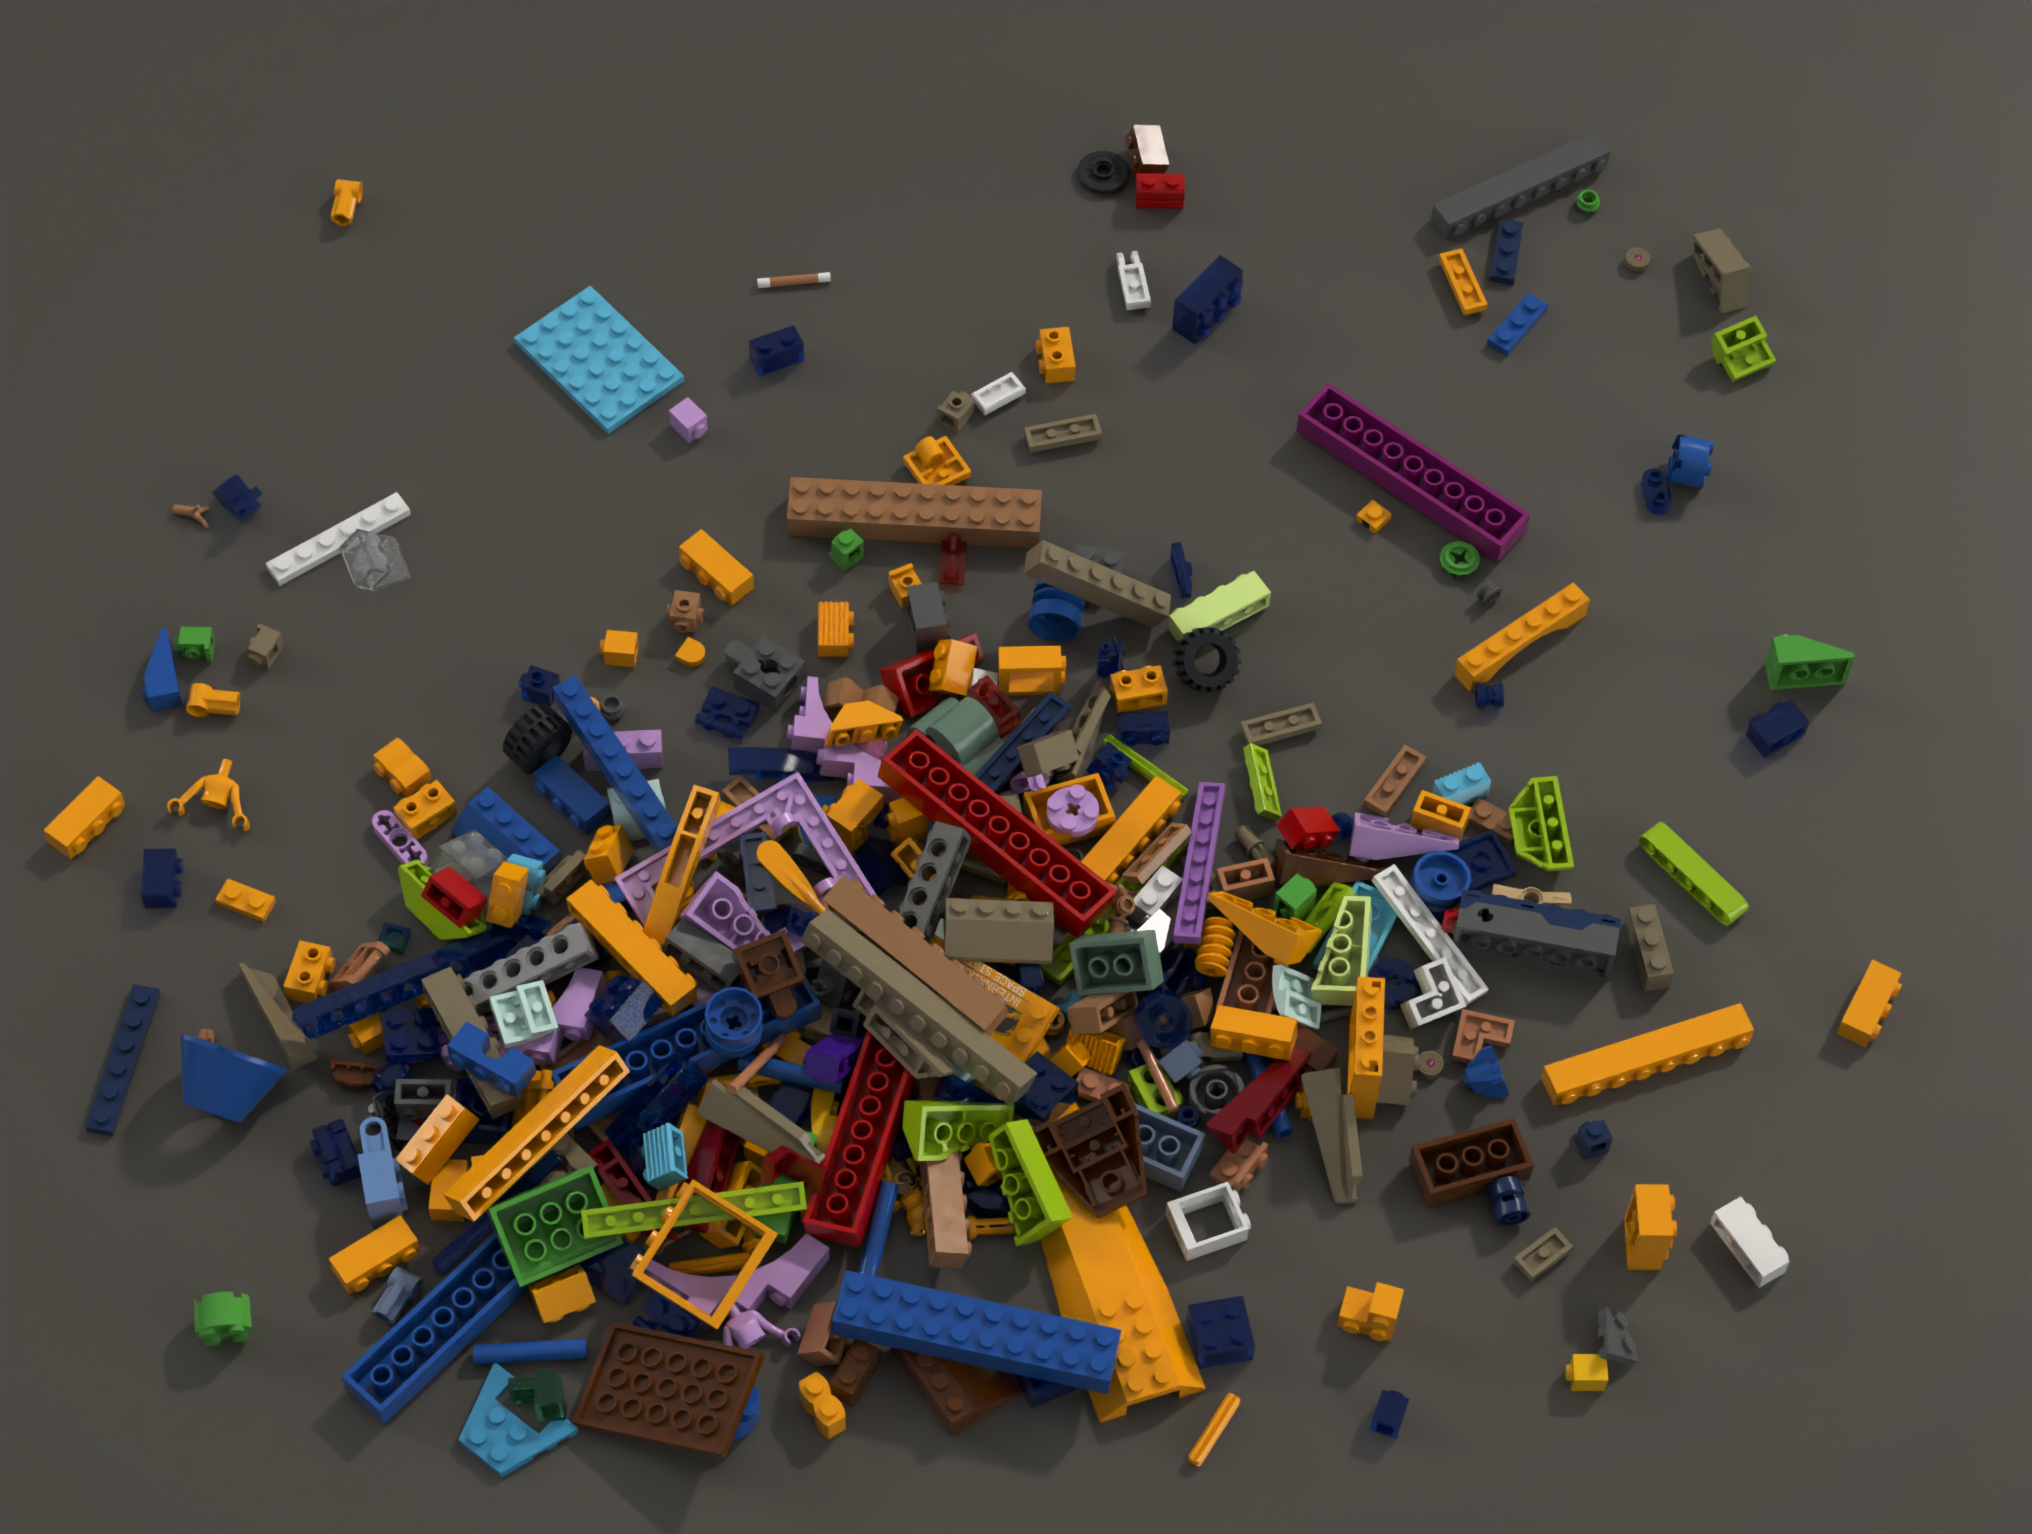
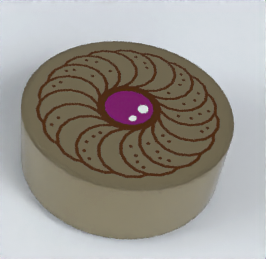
M1632 248L1627 252L1625 264L1628 269L1634 272H1642L1648 268L1650 255L1645 249Z
M1425 1051L1420 1054L1417 1072L1423 1078L1435 1079L1442 1073L1444 1061L1438 1053Z

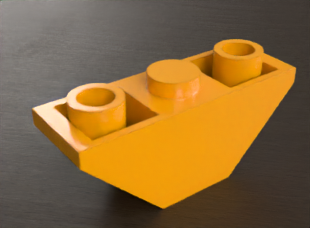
M869 700L846 703L831 724L824 744L827 748L897 738L903 723L902 716Z

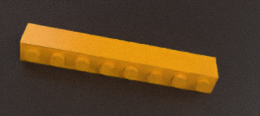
M1739 1003L1546 1065L1543 1068L1541 1080L1553 1105L1560 1103L1570 1104L1578 1097L1585 1095L1594 1096L1609 1087L1619 1088L1625 1085L1626 1082L1634 1079L1644 1080L1653 1073L1671 1071L1677 1065L1684 1063L1690 1065L1708 1055L1715 1057L1727 1049L1745 1047L1752 1038L1754 1028L1742 1004Z
M600 1045L595 1048L443 1194L458 1215L471 1221H475L630 1072L617 1051Z

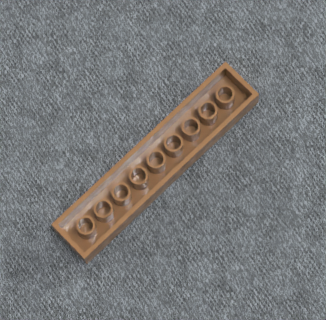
M791 477L787 512L788 536L835 538L842 531H847L851 528L863 540L1033 548L1039 543L1042 490Z

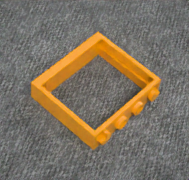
M1358 977L1351 1009L1347 1094H1353L1356 1118L1373 1120L1382 1079L1385 978ZM1375 1066H1378V1072H1375Z
M692 1180L690 1184L683 1183L676 1194V1197L679 1198L678 1203L674 1208L668 1206L660 1219L664 1222V1225L659 1232L653 1230L645 1242L649 1248L644 1256L638 1253L630 1268L634 1270L631 1276L708 1326L718 1330L778 1233L697 1181ZM693 1193H696L762 1236L712 1316L643 1273Z

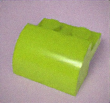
M1756 315L1718 331L1712 336L1711 346L1717 365L1722 364L1732 382L1774 365L1777 361L1765 341L1768 335Z

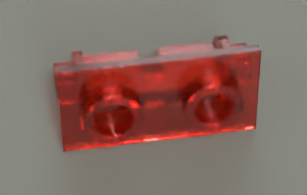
M952 532L946 540L941 541L939 584L964 585L967 541H962L958 533Z

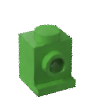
M851 528L847 531H842L831 542L832 551L828 554L844 571L864 558V541Z
M181 626L180 635L175 637V652H181L183 658H206L207 662H213L215 639L212 627Z

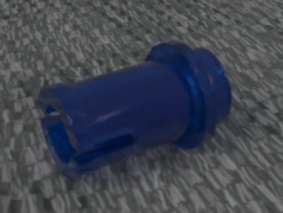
M1192 1106L1180 1108L1177 1113L1178 1122L1196 1129V1123L1199 1119L1198 1111Z

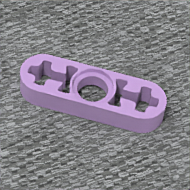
M382 810L373 816L372 825L374 832L402 864L411 862V857L408 853L411 850L415 858L420 857V861L425 864L424 866L428 865L425 849L392 812ZM381 821L389 822L390 829L392 830L390 833L385 825L380 826ZM397 837H405L407 842L403 846H395L393 840Z

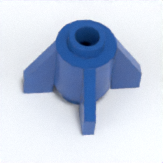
M1492 1045L1481 1048L1465 1067L1466 1073L1462 1074L1466 1088H1472L1476 1094L1495 1098L1508 1096L1509 1091L1504 1081L1499 1059H1496Z

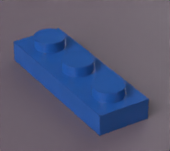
M1528 292L1488 338L1487 345L1508 356L1545 314L1549 304Z

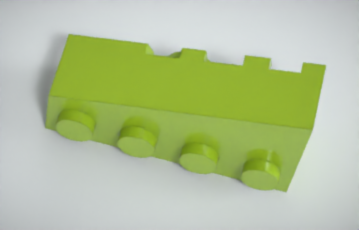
M1028 1119L1006 1122L988 1135L996 1168L1002 1173L1003 1185H1001L1003 1196L1007 1195L1011 1209L1008 1212L1010 1223H1014L1017 1236H1014L1016 1246L1039 1242L1073 1218Z

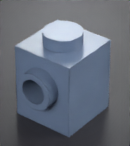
M1184 1041L1159 1062L1173 1081L1177 1083L1185 1077L1190 1080L1197 1075L1200 1070L1199 1066L1204 1063L1201 1058L1204 1054L1195 1042L1190 1044L1189 1041Z

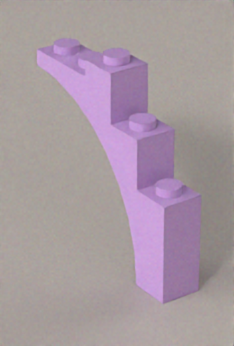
M807 676L806 686H801L799 701L804 702V706L799 707V714L795 715L793 725H788L786 740L791 741L790 751L817 754L816 764L821 765L820 775L847 778L846 787L853 785L859 778L883 794L884 803L889 804V802L903 798L877 777L881 760L865 753L854 744L826 748L824 743L832 722L824 710L819 695L818 677Z
M586 968L575 970L569 986L558 1002L552 1007L558 1030L513 1048L534 1059L537 1065H545V1063L555 1065L564 1036L573 1041H579L580 1039L590 1040L608 985L603 972ZM499 1040L498 1043L501 1049L499 1054L503 1057L510 1048L504 1049L502 1041ZM444 1045L441 1057L446 1066L457 1072L465 1070L464 1067L458 1068L451 1063L447 1045Z
M806 1233L792 1249L777 1260L756 1269L734 1304L740 1312L756 1311L766 1297L770 1295V1299L777 1305H785L792 1309L830 1259L829 1247ZM652 1259L645 1269L647 1276L710 1316L713 1315L737 1275L721 1277L689 1275L669 1269ZM683 1310L685 1320L695 1328L701 1327L706 1331L709 1329L710 1326Z

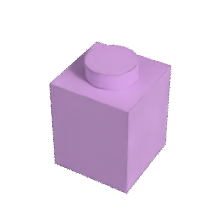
M689 397L669 410L670 425L688 443L695 438L702 437L708 430L707 415Z

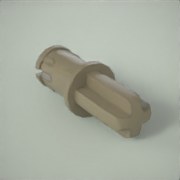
M1243 825L1235 831L1234 836L1245 847L1248 856H1253L1255 860L1268 857L1271 868L1276 865L1275 859L1264 847V841L1259 840L1247 825Z

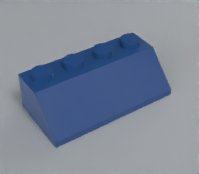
M488 786L468 802L451 831L452 836L494 873L504 861L507 862V859L512 854L542 861L546 876L561 862L560 850Z

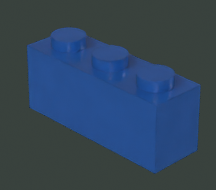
M557 754L533 772L535 783L533 786L536 792L542 797L546 796L557 812H563L569 817L570 823L577 830L581 829L588 835L611 816L609 802Z

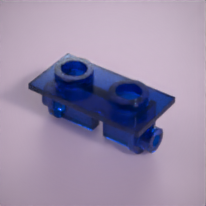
M1112 633V641L1103 642L1098 646L1096 673L1102 678L1123 670L1121 657L1125 656L1122 642H1117L1115 633Z

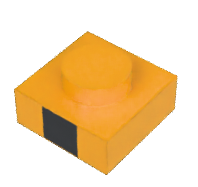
M1372 499L1356 515V521L1376 534L1391 520L1392 513Z

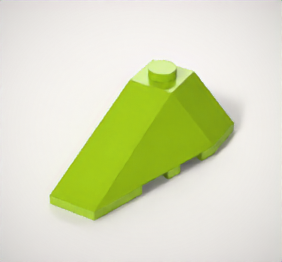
M933 1100L904 1101L902 1128L916 1161H941L949 1158L948 1155L957 1151L963 1152L979 1142L990 1141L989 1134L1006 1122L1013 1121L1014 1104L1009 1106L1005 1103Z

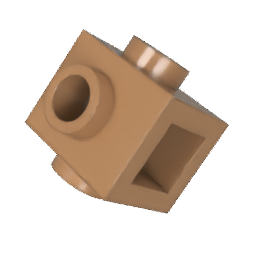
M675 590L672 604L668 603L666 609V619H670V628L682 633H696L697 625L703 622L704 608H701L700 593Z

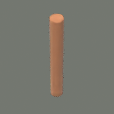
M1140 1040L1137 1043L1140 1053L1169 1113H1174L1179 1110V1106L1147 1040Z

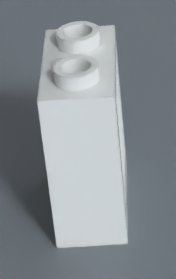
M1228 1182L1167 1202L1165 1214L1186 1261L1248 1239L1249 1229H1251L1249 1217L1246 1213L1242 1214L1239 1207L1241 1205L1239 1195L1236 1190L1231 1189ZM1223 1201L1235 1230L1196 1243L1184 1214Z

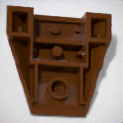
M1125 1083L1101 1094L1100 1099L1056 1121L1050 1119L1032 1128L1050 1169L1098 1219L1148 1195L1138 1111Z

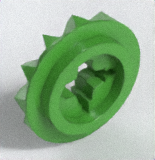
M1454 541L1444 546L1439 558L1441 568H1445L1448 575L1453 573L1458 578L1461 575L1469 577L1473 571H1477L1480 563V555L1477 549L1463 541ZM1465 555L1464 563L1459 562V564H1455V559Z

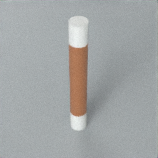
M830 272L757 279L758 288L831 282Z

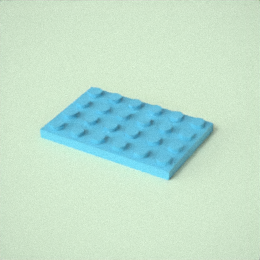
M591 286L514 337V343L607 434L613 432L684 382V375Z

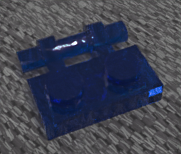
M712 686L702 705V712L708 715L704 716L698 713L695 723L702 725L705 730H716L724 733L725 737L731 739L736 737L743 740L746 730L739 727L743 726L750 729L760 709V704ZM718 718L729 721V723L721 722Z
M653 1291L642 1308L650 1317L646 1321L639 1315L632 1324L656 1330L660 1324L668 1333L692 1337L701 1320Z

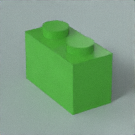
M1298 873L1276 892L1273 910L1277 911L1276 917L1288 920L1294 917L1305 921L1314 909L1317 893L1314 884L1309 879L1302 878Z

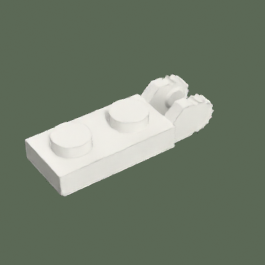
M1131 251L1132 264L1125 265L1123 253H1116L1118 274L1126 309L1150 308L1151 299L1138 251Z

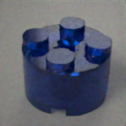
M1167 989L1150 992L1139 1001L1134 1010L1136 1027L1144 1040L1151 1046L1172 1049L1186 1041L1190 1034L1192 1026L1191 1011L1185 1002L1174 992ZM1163 1015L1167 1019V1022L1164 1024L1160 1021V1017Z

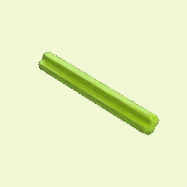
M1107 735L1103 739L1101 746L1106 751L1150 782L1155 776L1166 781L1181 791V801L1186 798L1188 789L1112 735Z

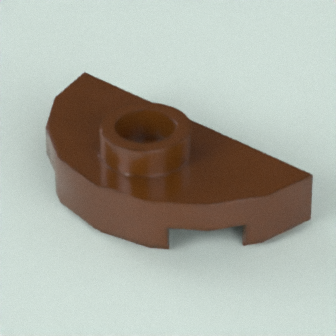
M330 1059L331 1074L335 1082L343 1088L363 1090L374 1085L381 1078L382 1068L377 1071L382 1066L381 1064Z

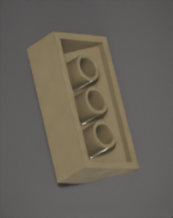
M946 898L943 917L944 951L946 952L944 956L949 960L1052 964L1053 902Z

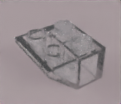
M357 529L339 547L353 584L357 588L376 591L408 581L411 578L407 563L403 558L399 543L395 537Z

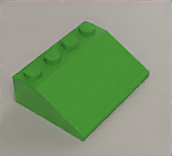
M591 1165L490 1206L486 1210L519 1287L623 1244L620 1234L584 1239L581 1210L609 1207L594 1168Z

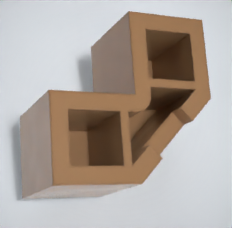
M843 677L828 682L822 704L825 712L833 718H836L844 704L868 700L895 713L899 697L882 684L863 690L853 680Z

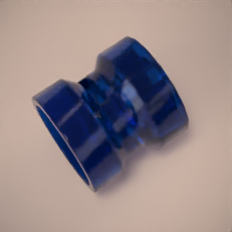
M1494 682L1491 686L1485 683H1476V708H1485L1487 705H1492L1495 708L1503 707V683Z

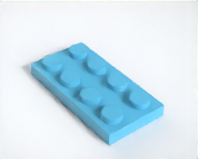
M1356 881L1352 888L1355 891L1354 896L1371 897L1372 904L1369 974L1398 915L1378 889ZM1334 924L1313 962V969L1318 970L1320 962L1323 960L1326 945L1333 932Z

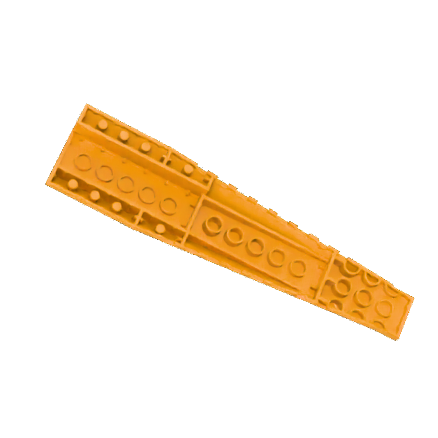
M1043 1037L1027 1064L1037 1072V1075L1028 1092L1014 1103L1013 1121L1028 1119L1031 1128L1050 1119L1056 1121L1080 1109L1073 1094H1071L1067 1081L1060 1085L1043 1066L1053 1054L1045 1037ZM1052 1171L1073 1216L1072 1219L1041 1239V1246L1046 1257L1050 1279H1052L1060 1315L1065 1318L1121 1329L1120 1345L1109 1393L1104 1394L1087 1390L1099 1423L1126 1415L1127 1406L1168 1393L1176 1391L1178 1397L1182 1398L1205 1391L1204 1382L1169 1291L1127 1205L1098 1219Z

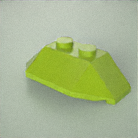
M1558 777L1531 778L1526 787L1508 808L1516 856L1546 871L1574 869Z
M418 859L399 865L398 873L406 907L440 940L467 938L486 931L487 924L484 911H482L478 919L459 928L421 897L429 877L439 871L424 866L425 864Z

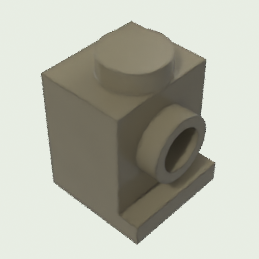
M952 391L944 403L937 407V423L958 433L974 413V401H972L971 396L963 391L960 393Z
M259 623L256 627L258 634L256 637H252L248 643L247 650L249 656L247 661L255 667L261 666L269 670L284 648V642L281 632Z

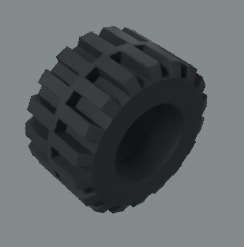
M1195 628L1191 632H1186L1183 635L1184 638L1182 640L1179 639L1176 643L1178 645L1177 650L1174 649L1173 651L1175 660H1172L1173 666H1176L1177 669L1175 671L1176 675L1181 677L1180 681L1188 685L1189 688L1203 692H1216L1218 689L1226 688L1228 683L1231 684L1235 680L1233 678L1234 675L1239 674L1240 670L1237 668L1238 664H1241L1242 661L1238 657L1241 651L1240 648L1235 646L1237 643L1235 639L1230 638V634L1217 628ZM1204 644L1213 645L1220 657L1217 669L1209 675L1201 674L1194 664L1195 653Z
M536 706L523 714L510 728L503 742V752L524 773L532 775L533 772L556 754L561 757L571 741L572 727L550 706Z

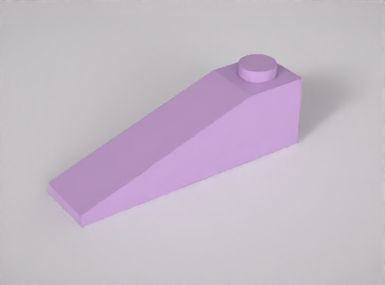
M1358 812L1354 814L1349 853L1350 856H1354L1355 860L1368 862L1369 859L1380 860L1459 849V837L1430 829H1424L1421 833L1417 832V829L1412 827L1411 824L1402 823V825L1395 826L1388 823V818Z
M717 871L692 896L678 916L681 920L683 918L687 919L731 951L771 935L757 918L753 908H750L739 888Z

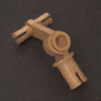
M1108 883L1117 890L1114 898L1115 901L1112 904V911L1115 917H1109L1107 920L1110 923L1108 933L1124 932L1125 927L1129 924L1125 917L1134 912L1135 901L1133 899L1136 897L1137 892L1123 888L1122 884L1117 883L1113 885Z

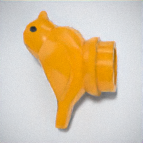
M915 1188L906 1193L900 1201L903 1204V1209L907 1211L906 1221L910 1225V1235L920 1237L926 1234L923 1192L919 1188Z

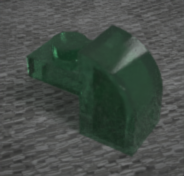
M537 1368V1377L508 1378V1391L512 1405L534 1404L538 1421L566 1420L568 1403L563 1382L557 1373L546 1368Z

